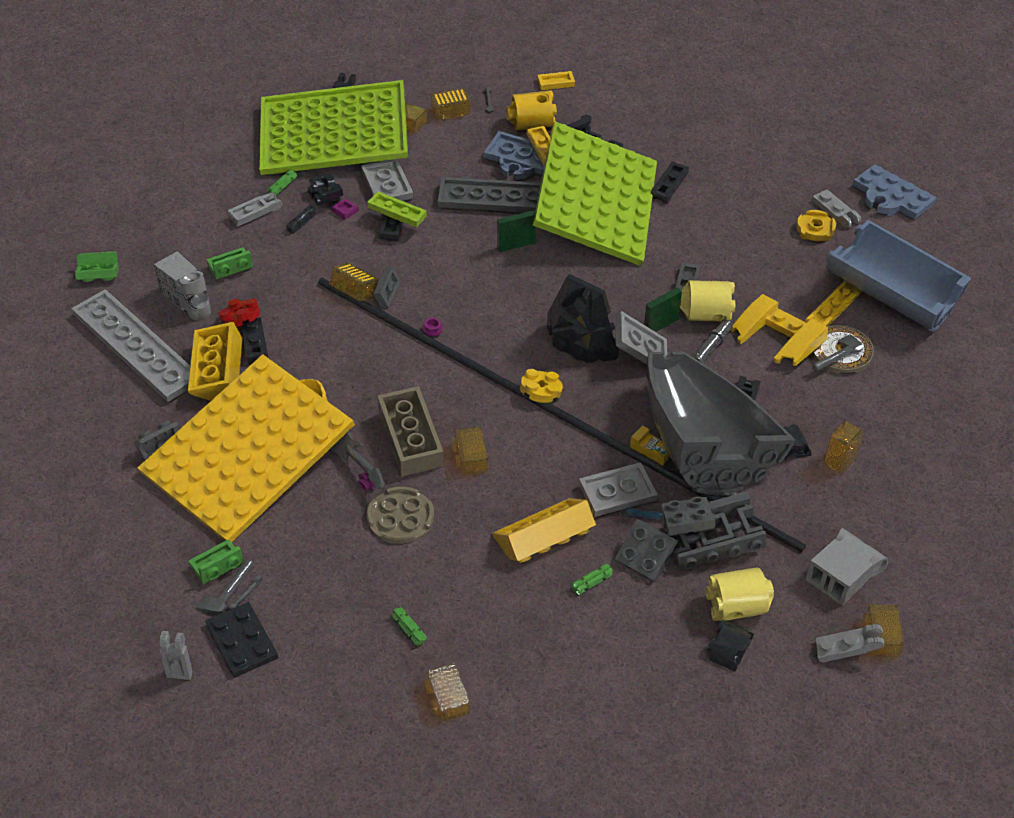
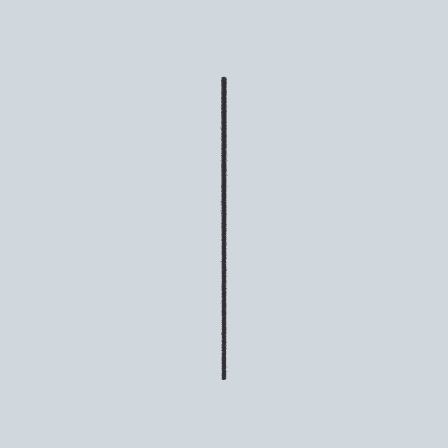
M325 278L319 279L318 284L694 492L692 486L678 473L551 403H541L529 399L530 395L526 392L523 394L520 386ZM694 492L701 497H707V500L710 502L722 499L717 495ZM754 515L746 518L747 522L755 527L762 526L766 533L796 550L803 552L806 548V544Z

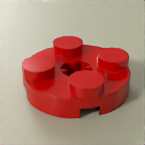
M251 298L243 301L233 299L218 314L223 324L234 322L235 326L239 327L243 325L242 321L248 319L249 322L254 321L261 312L257 300Z

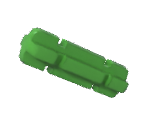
M289 170L268 189V193L279 194L297 177V173L294 170Z
M604 564L599 567V570L595 569L581 577L582 580L578 579L573 582L571 588L576 595H580L585 592V589L588 590L602 582L603 578L607 579L612 576L613 570L609 564Z
M402 607L395 608L391 614L392 618L398 622V625L409 638L411 637L412 642L416 646L423 645L427 636L422 630L419 631L418 625L409 615L407 616L406 611Z

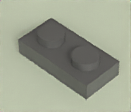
M393 266L385 267L374 291V297L381 308H389L400 283V279Z

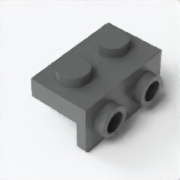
M167 420L157 425L159 430L153 433L148 430L138 435L139 440L134 442L143 461L149 458L178 431L176 427L178 425L177 421L170 423Z

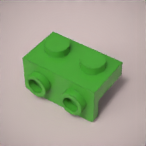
M244 247L207 259V265L216 280L253 267L250 251H245Z
M116 251L80 253L76 256L78 265L75 271L76 280L82 279L83 282H89L102 278V280L107 281L114 279L118 275L119 265Z
M229 539L189 560V566L203 584L215 580L225 572L235 569L244 563L242 550L239 546L235 547Z

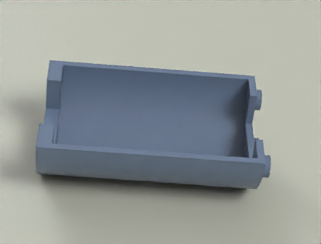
M867 220L863 225L859 224L854 231L855 239L847 249L839 246L835 251L831 250L828 253L826 261L828 262L827 270L932 332L936 331L947 319L972 279L870 220Z

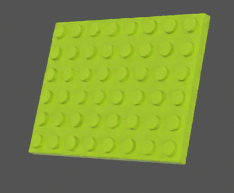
M403 80L261 97V175L284 173L289 170L301 171L408 158Z
M555 121L552 126L533 226L636 265H642L645 257L653 196L651 191L654 187L657 161Z

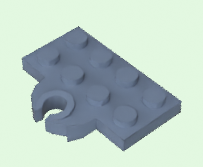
M498 131L484 151V158L499 162L500 172L505 177L509 176L510 171H514V180L526 179L534 173L543 175L544 165L529 139Z
M875 164L855 178L852 185L866 193L864 204L869 208H872L874 203H880L876 212L886 214V217L900 211L913 219H917L933 206L937 200V197L929 192L923 191L912 183Z

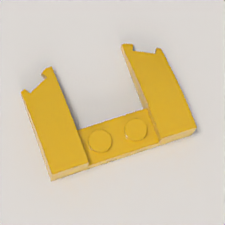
M763 294L741 314L730 330L731 332L737 330L740 333V336L737 337L739 344L745 342L764 325L790 337V340L774 357V362L780 364L784 357L794 359L793 366H797L824 343L828 335L827 326L813 319L806 323L779 309L777 301Z

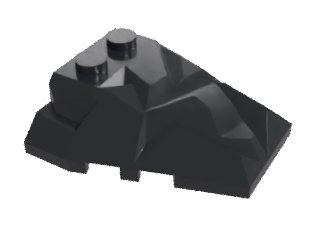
M571 274L566 277L547 313V329L549 335L552 336L554 347L586 363H593L597 359L612 361L618 358L619 347L616 346V338L613 337L612 333L615 326L613 322H609L608 315L611 311L605 290Z

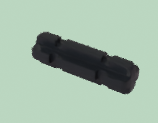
M307 206L286 225L287 231L295 233L298 228H301L310 218L316 215L315 207Z

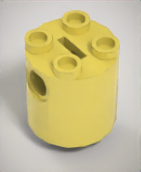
M688 280L682 289L680 309L686 315L687 321H722L723 319L731 321L732 312H735V300H732L735 288L734 282Z
M760 568L743 569L709 576V586L705 587V594L707 600L712 602L711 615L713 621H727L763 615L769 611L774 597L773 585L770 580L764 577Z

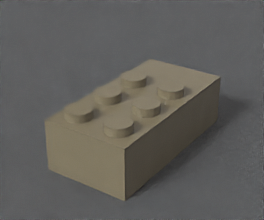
M419 386L378 395V412L401 477L443 467V449Z

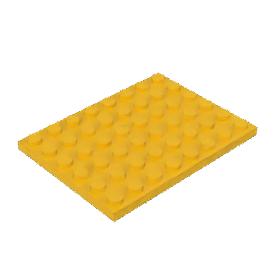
M262 354L138 467V470L224 541L229 539L233 542L355 424L354 420Z

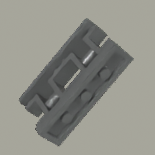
M748 492L708 502L715 520V526L721 525L725 536L706 540L703 531L687 536L685 534L670 536L672 538L678 537L682 548L674 550V558L677 561L679 570L692 569L698 565L714 563L727 557H736L739 554L757 551L766 546V533L762 526L750 529L746 518L753 516V506L750 504ZM661 515L662 530L667 535L664 516ZM737 516L738 522L728 523L727 518ZM743 530L745 536L734 537L733 532ZM700 542L701 548L691 550L689 544Z

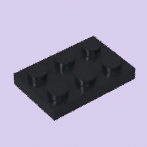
M249 602L205 620L206 626L234 678L278 659L277 651Z

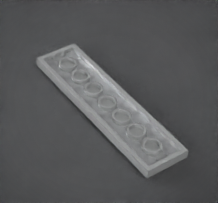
M106 289L71 308L73 315L167 402L188 390L190 365Z

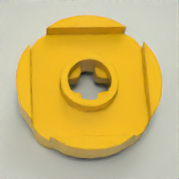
M809 210L806 211L805 215L802 216L801 214L798 217L797 231L802 239L827 242L835 233L836 221L833 217L832 219L829 218L828 213L824 211Z
M535 369L526 370V374L522 377L520 383V390L523 394L526 392L530 395L529 399L541 403L553 402V398H560L563 388L557 373H547Z

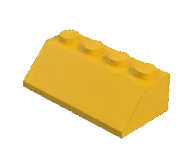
M234 322L194 330L188 385L189 394L212 401L239 376L242 337Z
M568 498L493 532L492 535L510 560L522 563L530 560L531 555L538 552V554L551 550L550 546L556 543L561 545L569 542L571 536L576 534L580 536L590 531L589 528L595 526L596 523L587 500Z

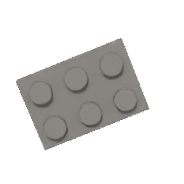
M398 159L361 165L362 173L372 196L379 191L401 201L413 198V191Z
M622 311L616 315L617 347L647 364L648 352H662L663 357L667 356L666 338Z
M641 462L579 479L580 488L594 517L657 500L658 496Z

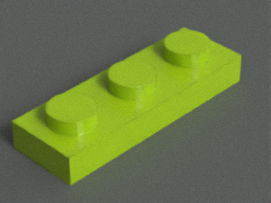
M379 191L367 202L369 209L416 228L427 217L426 210Z

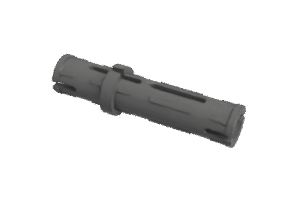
M723 319L717 328L709 333L708 339L692 357L704 364L715 348L724 342L725 336L733 328V324L729 320Z

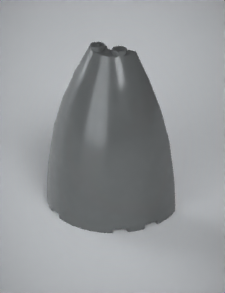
M648 352L647 390L653 420L669 456L689 485L698 492L708 495L738 492L744 489V485L752 481L757 483L770 474L769 469L777 461L781 463L791 450L795 439L744 391L685 352H671L666 357H663L662 352Z

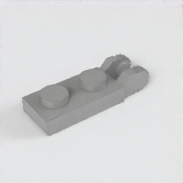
M824 190L812 198V201L845 228L851 227L852 222L858 224L861 221L860 214L850 209L829 190Z
M269 193L229 209L227 213L228 217L238 227L262 215L282 208L283 203L281 200L276 199L277 197L274 193Z
M879 624L867 625L864 628L816 638L819 661L827 662L856 656L884 647V639L878 637V635L883 633L882 626Z
M162 631L159 639L160 654L166 677L190 680L193 671L187 646L185 645L184 633L177 632L175 643L169 644V631Z

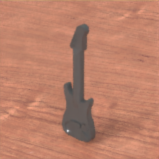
M349 430L328 451L338 454L344 463L349 462L348 457L350 456L369 475L368 478L374 483V487L380 490L383 489L384 481L380 470L373 467L356 451L357 447L363 448L364 444L355 440Z

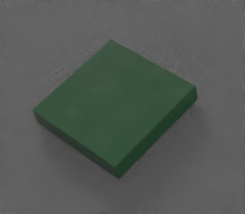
M534 210L497 219V249L499 252L536 244V226H533Z
M677 287L647 303L644 325L657 332L679 320L682 291Z

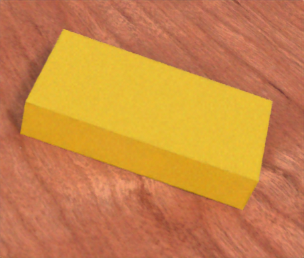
M572 71L537 75L540 90L575 87Z

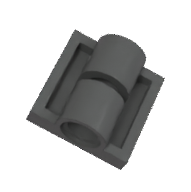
M693 497L683 501L673 500L661 504L668 536L715 528V520L707 497Z
M636 519L615 559L656 581L660 573L671 563L674 555L673 549L678 541L645 522Z

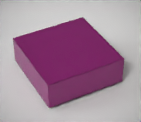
M346 198L331 207L332 212L344 220L359 211L358 206Z

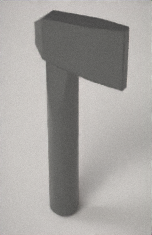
M849 334L838 340V343L845 348L814 363L812 369L817 372L853 352H859L863 350V344Z
M246 560L218 599L205 595L196 609L215 615L223 613L226 608V602L249 573L254 563L251 560Z

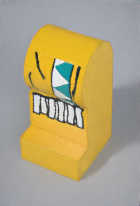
M642 425L632 435L630 447L664 465L670 456L663 441L649 433L650 429Z

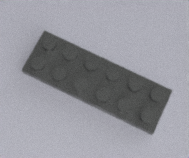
M442 177L438 207L523 213L534 210L535 212L541 183Z

